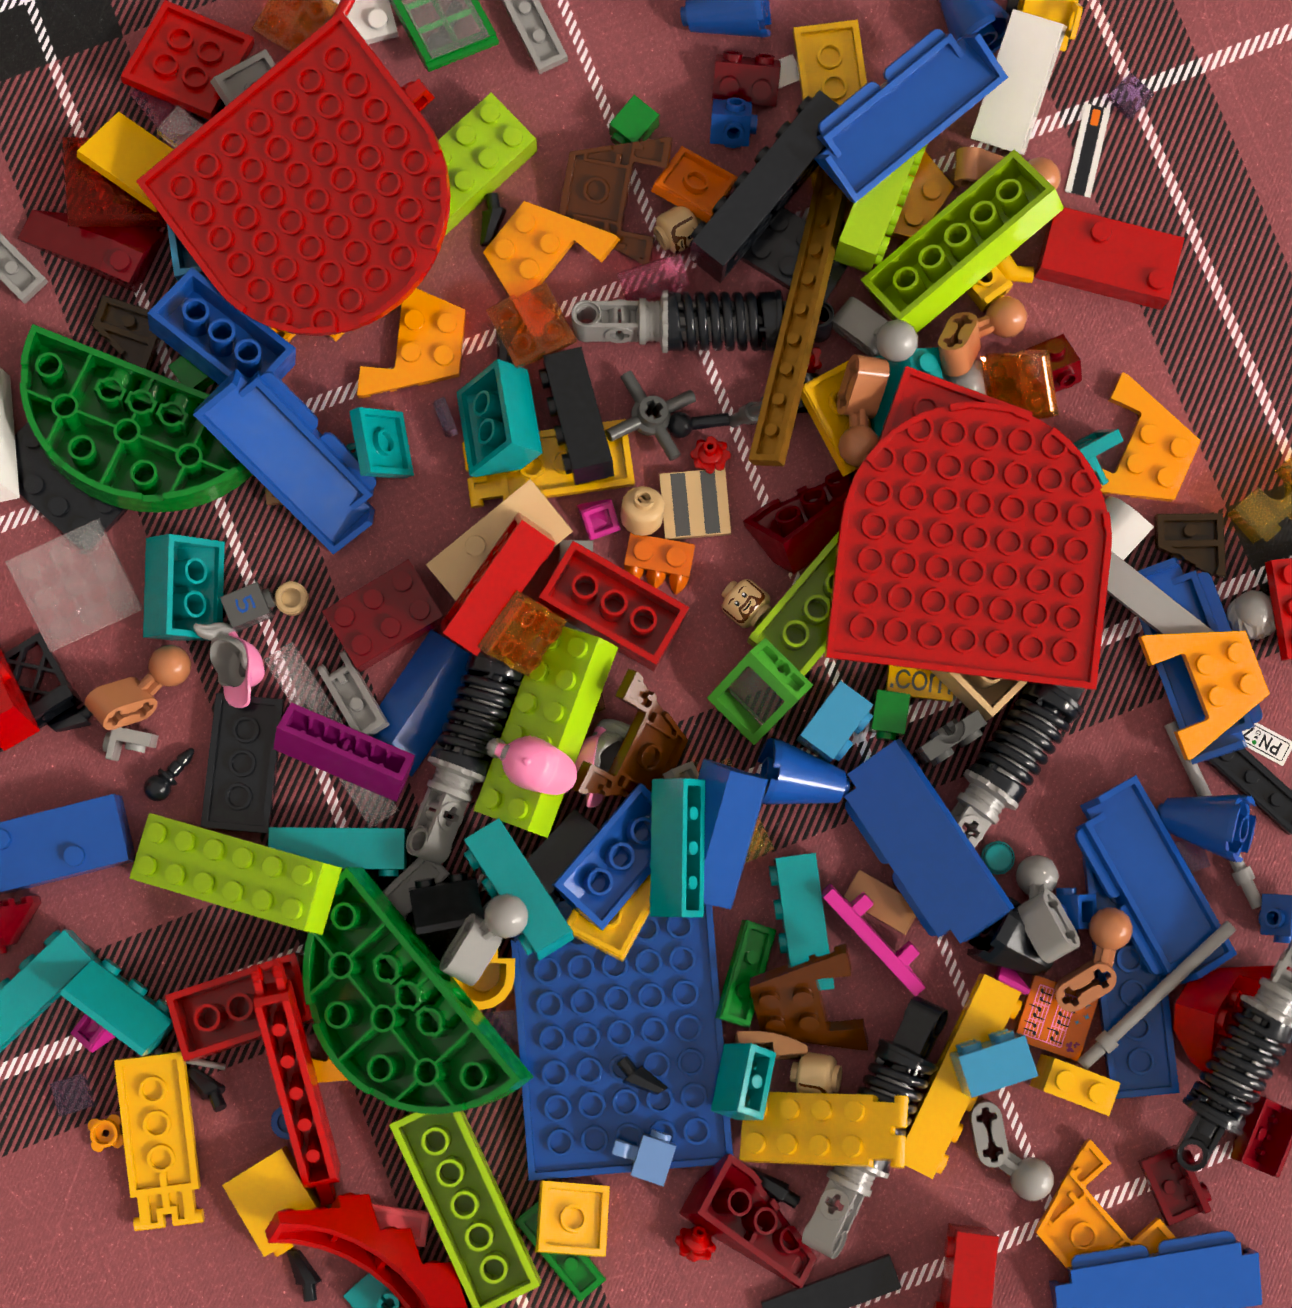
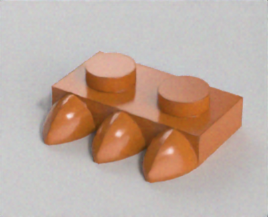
M630 532L624 570L641 579L644 571H646L648 584L655 588H659L664 582L666 575H669L671 590L677 595L688 583L695 544L647 535H634Z

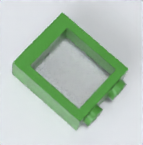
M764 638L738 663L707 699L743 736L755 745L811 689L813 684Z

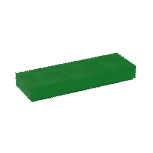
M742 920L716 1012V1019L744 1028H750L755 1011L749 988L750 978L765 972L776 933L775 929L749 920Z
M539 1200L515 1220V1223L535 1248ZM540 1253L579 1302L606 1281V1277L589 1256Z

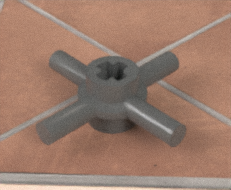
M628 371L624 373L620 378L635 404L631 410V418L605 430L607 439L612 442L635 430L642 435H655L670 461L677 459L681 453L666 428L669 425L671 413L696 402L693 391L688 390L664 401L658 396H646L633 372Z

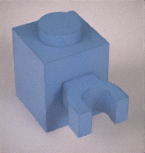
M652 1129L651 1135L643 1132L639 1146L616 1138L612 1154L634 1161L630 1171L631 1176L664 1186L675 1153L676 1143L670 1141L671 1135Z

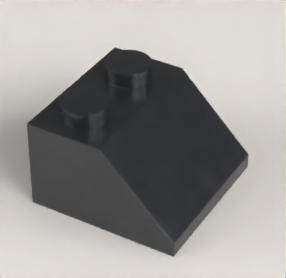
M459 872L448 875L449 881L435 883V878L414 881L415 887L408 889L416 934L461 927L466 918L472 913L484 919L477 878L475 876L469 877L468 872Z

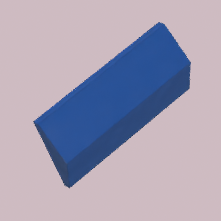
M432 629L379 706L390 725L372 736L415 755L409 774L411 777H413L436 743L437 738L442 734V725L445 722H450L446 715L448 711L454 710L451 706L452 700L459 698L456 695V689L459 686H463L460 679L462 675L467 674L465 666L470 656L468 652Z
M705 758L703 759L698 779L705 780L704 903L732 909L768 779Z
M642 783L636 785L552 884L570 907L602 931L651 873L652 800L651 792Z

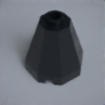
M1007 896L1015 908L979 936L968 940V943L974 946V948L968 949L967 955L981 963L1038 976L1041 972L1046 973L1054 962L1047 963L1040 958L1025 932V926L1019 915L1018 906L1021 903Z

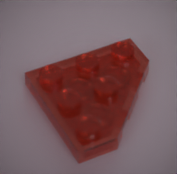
M62 137L68 227H167L166 221L158 211L154 212L77 158V150L90 138Z

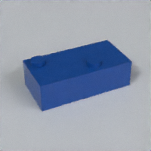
M193 267L147 313L149 330L218 385L236 368L248 380L259 370L262 373L271 371L282 380L296 364V348L268 326L236 309L206 277Z
M111 794L0 822V894H8L134 862L136 855L122 796Z

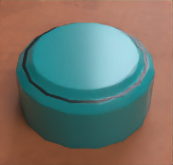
M990 842L984 846L980 857L994 875L1005 874L1014 865V851L1005 842Z

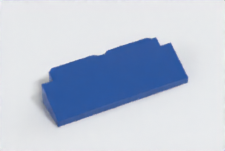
M940 29L930 31L885 68L883 76L886 81L879 86L875 82H868L819 122L818 130L820 135L817 138L826 149L813 159L852 203H856L1008 78L980 33L966 34L956 42L951 33L945 34Z
M236 368L194 410L193 415L333 555L373 524L375 509L367 500L373 496L377 482L376 477L361 476L358 458L333 433L325 432L321 434L316 429L319 422L317 416L275 373L271 371L262 373L259 370L248 380Z
M1175 557L1138 571L1214 632L1232 631L1214 581L1209 573H1198V571L1194 570L1184 574L1179 560ZM1139 618L1145 635H1159L1158 632ZM1180 654L1157 663L1156 666L1179 729L1204 720V712L1182 655ZM1259 703L1196 757L1191 759L1192 765L1247 748L1248 746L1242 731L1254 728L1255 723L1262 719L1263 713Z
M901 739L893 741L847 774L856 787L844 796L847 800L845 803L847 813L879 861L883 864L889 863L894 871L892 875L894 884L930 936L941 937L952 931L958 942L963 943L979 936L1015 908Z
M1137 775L1080 805L1088 821L1075 827L1077 830L1075 841L1106 896L1115 898L1119 905L1118 909L1124 911L1129 916L1133 925L1130 939L1146 968L1151 974L1160 977L1171 973L1212 935L1221 924ZM1229 938L1191 972L1180 985L1200 979L1236 956L1237 953Z
M1223 1230L1163 1240L1158 1245V1253L1149 1254L1147 1248L1140 1244L1077 1254L1071 1260L1072 1267H1067L1069 1283L1060 1284L1056 1280L1049 1281L1053 1308H1245L1263 1305L1259 1252L1246 1248L1243 1249L1244 1254H1242L1241 1242L1235 1240V1236L1231 1232Z

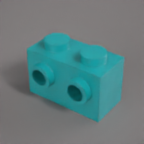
M752 1043L724 1044L711 1111L735 1120H763L776 1052Z

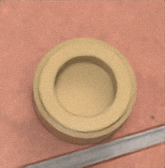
M293 581L285 582L275 592V604L284 614L296 616L303 613L308 607L309 594L301 584Z

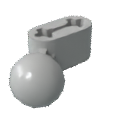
M850 297L834 315L832 328L867 356L875 357L881 355L888 361L900 362L913 356L918 347V335L913 326L904 320L887 321L855 297Z
M1038 854L1026 857L1018 865L1015 876L1019 888L1022 892L1029 895V900L1018 906V912L1025 926V932L1036 952L1043 961L1052 963L1080 946V940L1060 901L1052 893L1059 879L1056 865L1051 859Z
M508 893L502 894L490 900L484 910V919L473 913L469 915L444 953L440 962V970L470 987L473 986L488 966L502 939L515 937L522 933L528 923V910L524 902L517 896Z
M988 1100L977 1101L969 1112V1120L975 1152L979 1160L988 1167H998L1008 1174L1013 1191L1020 1198L1026 1201L1044 1199L1051 1192L1054 1185V1175L1051 1167L1039 1158L1027 1157L1021 1159L1009 1151L1000 1109ZM984 1107L990 1113H994V1117L989 1118L988 1127L990 1138L994 1145L1001 1147V1151L995 1153V1159H990L987 1154H983V1150L988 1149L989 1143L987 1128L981 1120L976 1119V1116L982 1114L981 1108Z

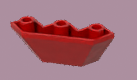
M1275 965L1218 968L1200 979L1186 984L1175 1002L1173 1029L1191 1063L1201 1071L1205 1070L1212 1073L1205 1066L1208 1059L1219 1062V1060L1213 1057L1212 1050L1215 1047L1225 1050L1218 1043L1221 1036L1232 1038L1225 1032L1226 1025L1239 1026L1233 1021L1232 1015L1234 1012L1241 1013L1243 1011L1239 1005L1241 995L1254 997L1257 994V990L1261 987L1259 984L1262 977L1270 979Z

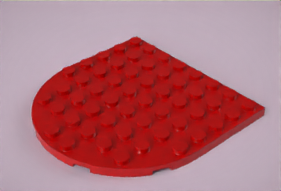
M342 10L136 181L213 286L228 302L250 318L270 328L306 336L335 335L353 331L371 324L398 307L414 292L433 266L446 234L450 213L451 195L447 164L433 129Z
M961 402L922 412L893 429L865 457L852 479L843 503L824 658L1096 690L1111 561L1112 530L1110 514L1107 512L1105 500L1101 492V484L1084 455L1071 440L1055 427L1052 428L1026 411L991 402Z

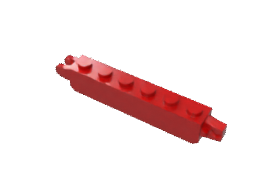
M280 959L272 962V974L275 977V982L265 984L263 970L260 965L251 966V977L255 988L254 1008L302 1185L304 1188L317 1189L322 1206L332 1204L336 1197L334 1183L340 1182V1162L291 979L286 978Z

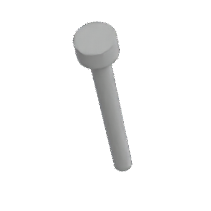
M157 1048L154 1054L164 1053L163 1049ZM203 1059L186 1061V1064L225 1070L226 1068L225 1063Z

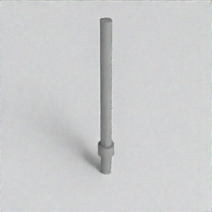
M1177 721L1165 725L1164 727L1197 796H1212L1198 764L1192 765L1191 760H1184L1174 731L1180 730ZM1244 860L1242 862L1229 861L1234 871L1231 875L1236 885H1241L1251 908L1255 909L1262 906L1261 895L1253 881L1256 877L1250 865L1246 866Z
M1226 920L1108 1032L1104 1030L1095 1038L1097 1042L1077 1061L1088 1070L1106 1052L1110 1054L1119 1046L1117 1042L1236 931L1235 927Z

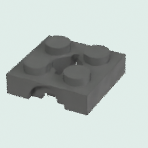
M978 710L959 722L953 719L930 734V739L932 740L913 752L922 766L931 762L934 767L954 754L951 747L957 743L963 748L982 736L980 728L987 723Z

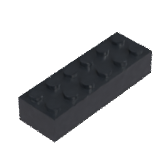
M819 90L813 98L808 95L801 102L796 110L798 115L794 121L790 123L787 120L780 127L775 135L778 139L773 146L769 148L766 145L759 152L754 160L757 164L751 172L748 173L745 170L733 184L735 190L730 197H721L712 209L714 215L708 223L700 222L692 232L691 237L693 240L689 245L691 247L690 259L719 283L723 281L818 168L819 164L813 158L826 149L817 138L820 135L818 124L839 106L822 91Z

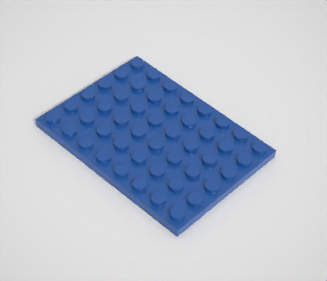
M559 901L556 906L567 921L573 908L566 901ZM704 903V917H651L649 913L623 962L575 937L572 941L540 961L534 953L527 955L519 941L515 943L511 940L512 958H515L514 989L519 1056L521 1062L534 1076L522 1086L529 1181L630 1172L634 1161L612 1154L616 1138L639 1146L643 1132L651 1135L652 1129L671 1135L670 1141L676 1143L675 1153L669 1169L715 1165L726 1154L730 1153L733 1155L730 1118L711 1111L724 1048L722 1020L715 1018L720 1002L712 905ZM628 1056L637 1069L643 1065L647 1071L668 1088L656 1095L625 1084L622 1081L627 1077L618 1067L617 1063Z

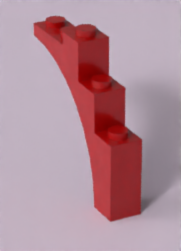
M342 1194L336 1197L330 1208L320 1206L309 1210L287 1208L277 1211L265 1230L268 1243H288L318 1248L347 1259L369 1272L386 1286L405 1308H467L452 1262L439 1263L438 1261H429L422 1264L411 1228L397 1229L396 1227H386L380 1230L369 1194Z

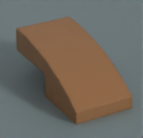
M858 870L844 898L851 902L862 892L866 893L874 903L866 913L906 935L916 915L902 894L865 872Z
M737 1031L734 1036L735 1043H752L776 1052L775 1061L800 1059L802 1055L808 1053V1046L806 1044L775 1033Z

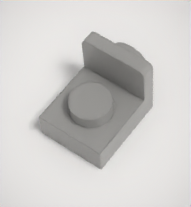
M122 727L111 730V732L106 733L103 741V751L106 752L105 759L119 761L123 742H126L125 749L145 753L146 747L156 749L159 735Z

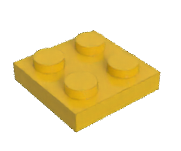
M541 1181L535 1252L605 1257L610 1186Z

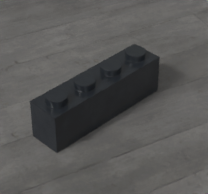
M577 347L543 355L544 369H539V375L543 389H550L551 397H547L546 400L550 417L557 416L559 425L554 426L558 446L565 445L567 454L561 455L565 473H572L575 485L614 476L613 460L582 348Z
M575 809L527 859V862L555 905L560 901V894L552 884L599 830ZM489 900V901L486 903V905L483 907V912H484L485 908L487 907L488 903L490 902V900ZM520 933L515 937H510V939L516 943L518 941L517 937H519L522 934Z

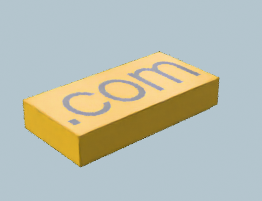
M888 665L885 691L911 694V698L944 702L953 701V693L930 670Z

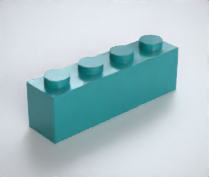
M688 778L652 779L650 916L704 917L705 780Z
M499 818L464 839L467 851L463 854L473 870L480 868L485 876L481 883L489 896L494 898L495 896L508 893L519 897L526 905L528 923L523 929L522 935L517 937L527 955L534 953L540 961L574 939L572 929Z
M269 827L268 847L338 866L342 870L346 867H361L364 870H378V876L398 877L399 870L407 869L406 840L408 830L405 828Z
M816 853L774 858V866H768L771 886H777L779 899L773 900L775 919H782L783 933H778L780 954L786 953L787 962L793 967L809 961L810 955L823 956L830 953ZM833 978L818 979L820 990L835 989Z
M56 930L43 942L46 947L37 956L33 953L20 963L18 968L21 971L12 980L7 977L0 982V1053L61 996L59 994L61 990L91 960L99 959L73 930H63L62 932Z

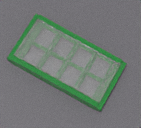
M389 0L428 72L499 44L496 32L478 0Z

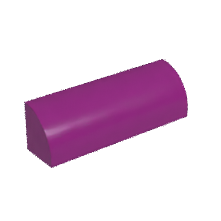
M292 702L276 728L273 747L278 752L395 802L398 801L415 758V755Z

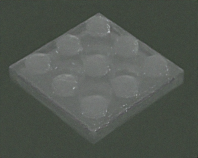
M96 519L5 561L50 652L144 609L100 519Z

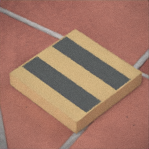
M725 468L722 471L715 469L712 474H708L705 470L659 474L660 491L665 504L663 514L665 539L678 540L731 535Z

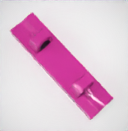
M831 883L821 891L822 897L915 997L926 988L922 980L909 966L920 954L919 950L908 941L899 950L894 952L862 917L874 905L866 893L862 892L853 901L849 902Z

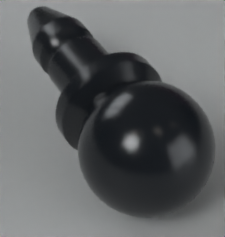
M189 748L180 753L177 759L167 767L166 771L159 768L158 775H153L146 780L144 792L150 800L162 801L169 796L171 786L178 784L174 777H177L184 770V767L190 763L194 755V749Z

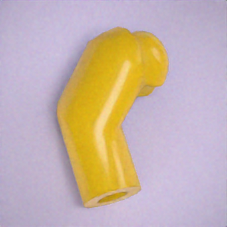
M1011 255L997 265V268L1007 280L1024 283L1033 282L1034 267L1017 265Z

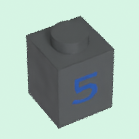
M258 582L220 597L230 624L237 632L275 617L271 609L276 606L273 595L269 588L263 589Z

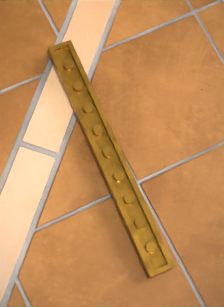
M820 166L748 458L754 466L785 465L848 198Z

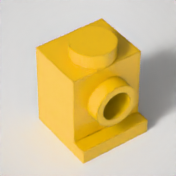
M997 266L986 274L990 282L986 283L980 279L966 291L982 312L997 298L1008 294L1013 286L1012 282L1005 278Z

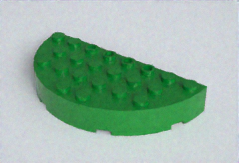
M32 324L25 340L20 363L22 366L20 383L22 405L28 423L42 451L57 471L72 485L97 500L119 508L157 513L174 512L207 504L233 491L253 475L193 415L194 410L209 394Z
M346 867L339 876L323 935L308 932L303 958L304 996L306 1005L310 1006L311 1015L315 1023L312 1026L324 1051L338 1070L358 1089L384 1101L386 1105L421 1114H446L487 1105L508 1096L532 1079L534 1076L453 977L440 970V961L364 868Z

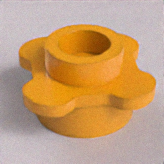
M111 1114L107 1119L99 1120L93 1118L89 1121L87 1128L90 1131L91 1148L94 1151L101 1152L104 1148L111 1146L119 1148L124 1144L123 1135L120 1132L121 1118L118 1115ZM104 1130L109 1131L108 1136L103 1135Z

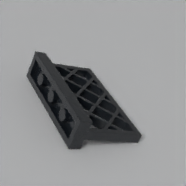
M37 633L4 653L8 664L15 666L13 675L17 683L22 668L37 671L32 688L20 685L19 687L21 691L31 693L27 704L39 729L74 706L77 707L83 703L78 693L72 688L42 633ZM39 644L43 651L40 665L25 663L28 650ZM48 662L50 663L52 669L47 668ZM44 673L56 675L61 683L60 686L50 692L39 690Z

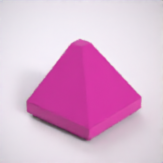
M611 499L577 505L590 541L621 530Z
M1002 967L997 968L993 976L994 979L1022 992L1021 995L1029 994V987L1016 971Z
M86 1014L83 1015L70 1033L92 1053L115 1038L113 1034Z

